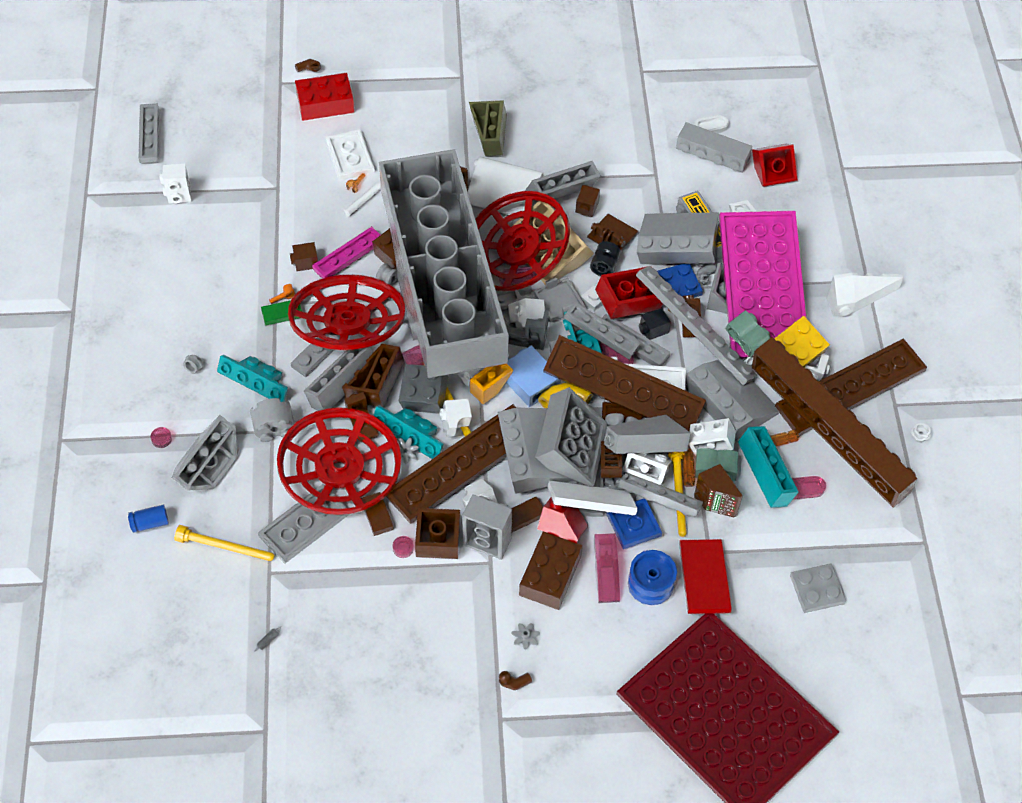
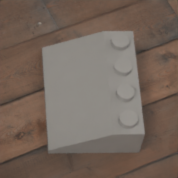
M719 212L645 214L637 245V255L640 264L715 263Z
M719 360L701 364L686 374L685 388L690 393L706 400L703 408L714 420L730 419L736 430L735 441L742 437L748 427L760 426L779 414L775 404L753 380L742 385Z
M570 387L554 393L550 396L535 458L549 470L592 487L596 479L601 455V441H604L607 422Z
M517 407L498 412L515 494L547 487L549 480L564 483L574 481L571 478L549 470L535 458L547 408Z

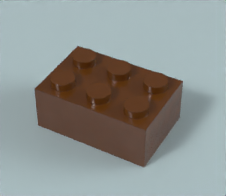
M543 531L519 584V596L559 610L581 559L583 545Z

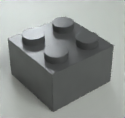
M405 364L398 401L403 409L440 413V409L444 405L449 377L448 375L428 378L425 365Z

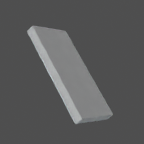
M322 484L316 490L322 492L325 485ZM310 493L303 499L314 504L318 497ZM326 501L322 506L333 509L347 508L342 502ZM298 502L259 531L258 536L286 564L349 514H325L311 510Z

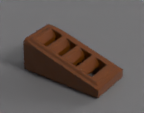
M601 441V478H622V454H605L614 452L610 449H605L607 446L604 445V441ZM605 464H617V466H605Z

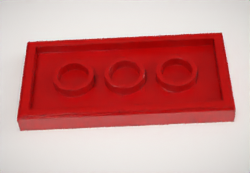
M722 539L680 540L679 547L688 614L731 613L732 607Z

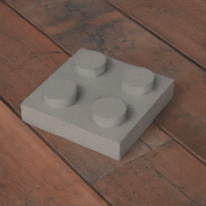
M831 563L791 572L790 577L804 613L845 604L846 599Z

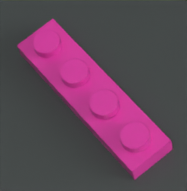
M371 226L313 264V270L321 278L335 275L373 250L372 241L379 237L380 234Z

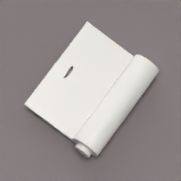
M480 156L474 162V173L467 191L471 206L485 209L489 204L503 196L525 191L532 180L543 177V172ZM525 200L506 205L499 209L498 212L510 215L515 212L524 211Z

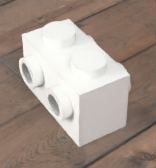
M186 164L163 165V173H160V182L164 184L163 194L167 196L168 202H191V186Z
M729 418L691 424L689 446L695 456L697 449L709 448L717 451L734 450L736 430Z
M628 453L622 471L661 485L666 479L672 461L667 460V457L662 454Z

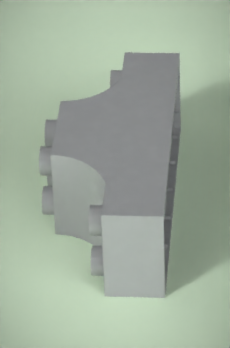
M455 149L380 161L381 194L392 236L398 282L405 303L412 338L419 342L427 377L432 378L508 363L509 335Z

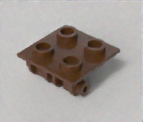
M608 213L600 223H593L591 225L592 231L588 234L587 238L597 244L603 241L612 242L622 251L638 233V230Z

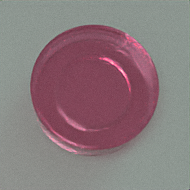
M165 427L154 429L150 435L152 444L157 448L167 447L172 441L171 433Z
M407 536L397 537L393 542V552L399 558H407L414 551L413 541Z

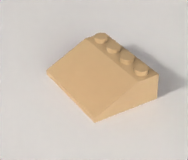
M538 201L532 207V211L542 213L548 218L555 211L551 205ZM559 216L553 222L556 231V241L564 239L565 225L562 217ZM523 217L520 218L514 225L522 224ZM531 217L530 225L535 229L544 223L537 218ZM571 227L569 243L563 257L555 268L541 279L545 285V281L555 277L560 279L579 268L594 254ZM549 228L540 235L542 243L551 241ZM523 242L518 243L515 248L520 247ZM561 247L553 250L550 258L541 267L543 270L555 259ZM548 250L539 251L534 258L537 263L544 258Z

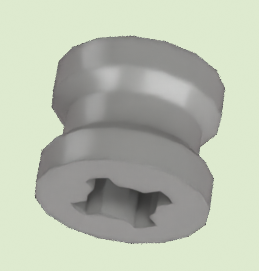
M384 263L378 269L376 279L393 286L398 280L397 269H392L389 264Z

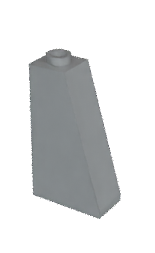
M667 415L607 426L604 445L615 454L684 452L688 449L690 432Z

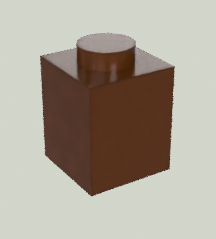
M582 185L576 200L575 213L593 217L599 203L600 189Z
M315 242L292 245L293 253H290L291 265L295 264L296 272L313 269L312 265L318 262Z

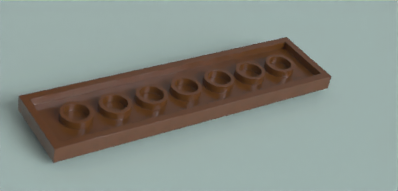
M559 335L543 369V372L588 391L645 418L667 415L689 432L690 425L696 424L706 402L701 397Z
M903 338L818 382L825 384L828 392L832 396H837L847 410H851L925 372L927 366ZM785 399L776 402L775 407L797 437L813 429L812 425L808 424Z
M512 404V405H510L509 407H507L505 410L513 409V408H517V407H516L514 404ZM498 414L394 485L386 497L410 524L417 520L418 508L433 509L507 457Z

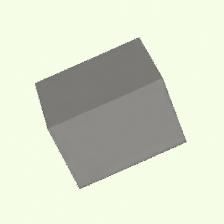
M720 262L717 264L707 309L727 314L723 264Z

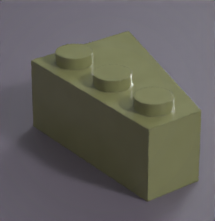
M504 100L469 102L484 155H503L507 119Z

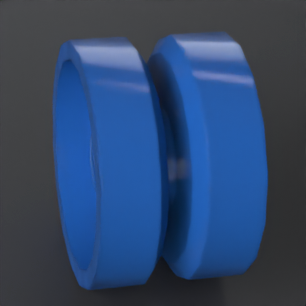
M647 550L641 552L631 562L627 583L629 592L634 599L642 604L658 605L665 602L674 590L677 576L676 564L669 555L662 551Z

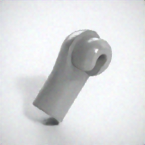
M714 263L698 269L696 278L700 285L707 284L709 274L716 272L717 267Z

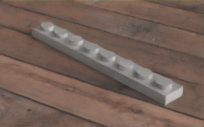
M648 266L639 270L636 276L742 385L749 383L757 376L752 367L746 364L739 357L738 353L725 343V340L698 315L696 310L692 309L685 302L682 296L672 289L671 285L654 268Z

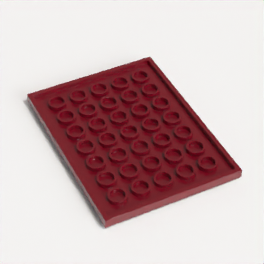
M707 613L701 616L617 690L616 693L724 803H768L839 734V731L714 613Z

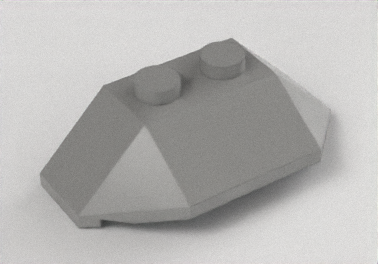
M219 415L200 434L180 460L171 478L187 491L214 489L237 458L236 427Z

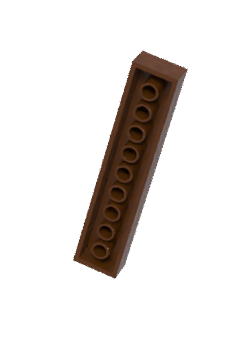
M771 337L754 351L752 369L775 392L785 399L808 424H811L812 428L893 508L912 492L917 481L915 472L909 467L906 468L901 463L898 455L891 453L881 439L872 435L869 427L861 424L857 420L856 415L851 410H847L837 396H832L825 384L818 382L813 377L812 372L799 363L795 355H790L785 350V346L780 341H776Z

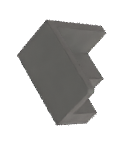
M545 309L542 321L527 318L525 329L516 328V324L510 323V327L507 326L508 344L527 348L532 345L535 349L544 350L548 332L549 310Z

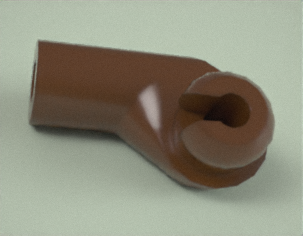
M307 59L295 64V69L297 72L303 70L317 72L321 69L319 61Z
M502 671L499 674V683L501 686L515 691L532 683V678L528 672L516 678L511 676L508 671Z

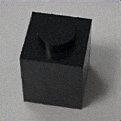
M659 308L641 315L639 330L641 334H645L646 338L652 340L668 334L671 321L663 308Z

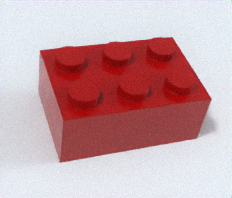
M347 73L295 80L302 121L354 113L353 95Z
M646 267L601 275L595 291L610 319L662 308L663 303L636 276L639 270Z

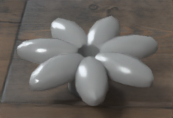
M399 438L401 458L403 457L404 463L407 464L409 457L416 459L413 451H416L419 447L411 446L412 438H409L406 443L402 438Z
M519 623V631L511 632L513 636L518 637L514 641V645L522 643L525 650L528 648L529 643L537 645V641L533 637L538 636L540 632L532 631V623L526 629Z

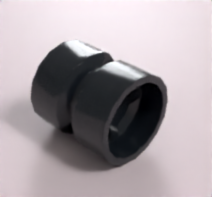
M600 242L590 264L591 271L598 276L613 273L621 255L620 248L612 242Z

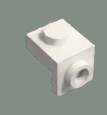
M821 354L815 368L808 365L804 368H808L812 372L813 377L820 381L823 375H827L830 364H827L829 356Z

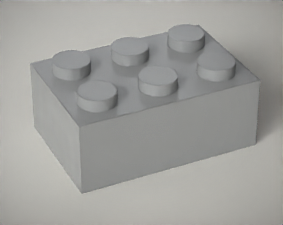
M472 494L462 514L463 545L502 560L511 541L512 509L503 503L498 504L484 496Z

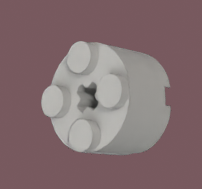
M279 398L267 399L257 403V408L254 410L253 407L250 409L254 433L260 438L261 442H269L276 436L284 437L286 432L294 425L292 410L288 400H285L284 403L280 402Z

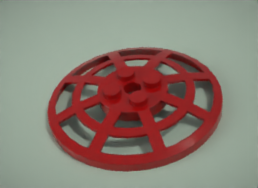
M520 191L508 194L489 204L475 218L478 230L491 215L497 222L489 231L485 241L481 240L490 272L499 278L505 279L502 286L494 285L496 291L523 289L543 279L560 262L569 243L570 224L567 214L554 198L541 192ZM525 200L524 211L512 213L504 218L498 212L499 209L506 205ZM533 200L545 202L556 210L548 218L542 213L532 211ZM561 215L565 225L564 239L556 241V231L553 222ZM523 217L522 224L512 227L507 224L512 220ZM531 217H534L544 223L535 229L530 225ZM502 228L504 233L500 236L498 242H491L495 234ZM549 228L551 241L542 243L540 235ZM523 242L520 247L515 248L518 243ZM561 247L555 259L543 270L541 267L550 258L553 250ZM489 249L497 250L500 258L490 262ZM548 250L544 258L537 263L534 258L539 251ZM503 263L511 266L508 274L499 272L495 268ZM529 263L532 267L528 271L516 274L519 266ZM534 272L537 274L532 279L523 283L511 285L513 279L523 278Z
M336 275L314 281L298 291L288 307L290 326L300 338L313 345L335 350L361 349L383 342L399 330L405 318V303L400 293L384 281L364 275ZM349 284L348 293H339L325 297L319 291L331 286ZM364 285L384 293L375 299L368 295L356 293V286ZM311 294L318 300L309 309L308 313L296 310L299 304ZM391 297L398 306L399 314L388 316L387 309L382 303ZM347 299V301L338 302L335 304L331 303L332 301ZM355 299L363 300L370 304L368 306H365L361 303L355 302ZM324 306L326 308L324 316L314 315L320 307ZM378 308L382 317L371 318L370 312ZM295 316L306 319L307 326L311 332H302L295 324ZM398 320L389 331L383 335H378L384 330L387 322ZM312 321L323 322L326 328L317 331ZM370 324H380L374 332L366 330ZM334 333L340 335V339H333L325 335ZM361 334L365 336L358 339L348 340V337L350 335ZM315 337H319L320 339L325 340V341H321V340L315 339Z
M340 407L319 410L297 421L282 438L277 453L278 474L285 490L303 506L325 514H352L374 506L392 490L397 482L401 468L400 447L392 431L373 415L356 409ZM342 417L356 419L352 430L340 428L327 430L323 420ZM364 422L380 431L388 442L377 447L371 439L361 434L360 431ZM312 423H316L319 433L311 437L302 447L291 442L302 429ZM349 436L347 443H333L330 437ZM358 436L365 438L362 442L371 451L361 454L355 447L357 439L359 440ZM320 440L323 441L325 447L317 454L308 451L315 443ZM287 449L298 454L296 460L297 475L285 477L283 462ZM392 449L395 459L393 476L381 475L383 466L381 454ZM304 458L315 462V471L303 474L302 464ZM375 458V474L364 471V462ZM337 462H342L345 464V466L342 468H336L334 464ZM360 478L371 481L359 492L353 486ZM319 479L325 486L322 492H318L307 481ZM377 482L389 484L373 500L365 504L360 497L370 492ZM301 483L308 492L318 497L314 504L305 501L291 489L289 484ZM333 488H345L348 496L341 497L329 495ZM351 500L356 506L343 509L322 507L326 501L347 502Z

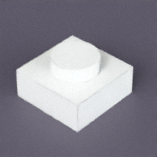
M595 286L581 295L583 303L593 311H596L603 305L595 291Z

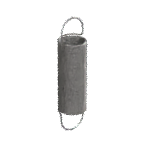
M273 628L256 644L258 649L263 650L279 633Z

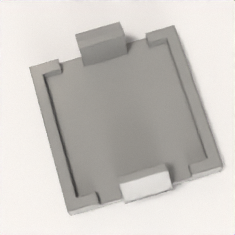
M556 277L545 281L546 288L534 290L536 299L544 300L545 309L549 310L548 318L550 322L563 318L565 316L564 312L568 311L575 302L585 307L569 278L561 280L560 283H558Z

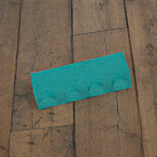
M748 427L739 439L738 444L770 508L786 507L799 491L766 427Z

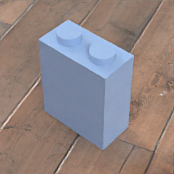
M532 345L520 350L517 355L508 359L507 363L513 369V373L506 383L528 407L539 402V396L551 386L561 384L560 379L543 372L547 361Z

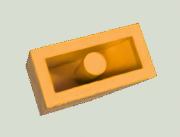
M507 363L484 368L470 379V393L484 405L499 393L513 373V369Z

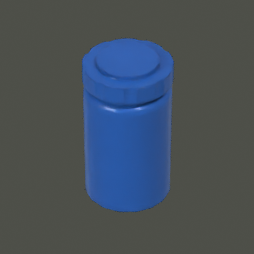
M164 504L137 510L134 513L133 511L128 512L129 525L133 533L137 532V530L143 531L169 525Z

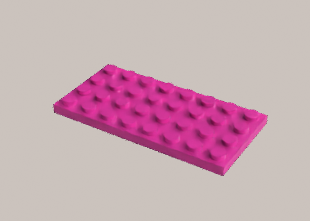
M796 211L720 212L719 223L728 323L746 310L756 317L757 324L760 327L767 329L770 338H776L802 316L806 317ZM729 335L730 348L736 351L741 359H747L749 356Z

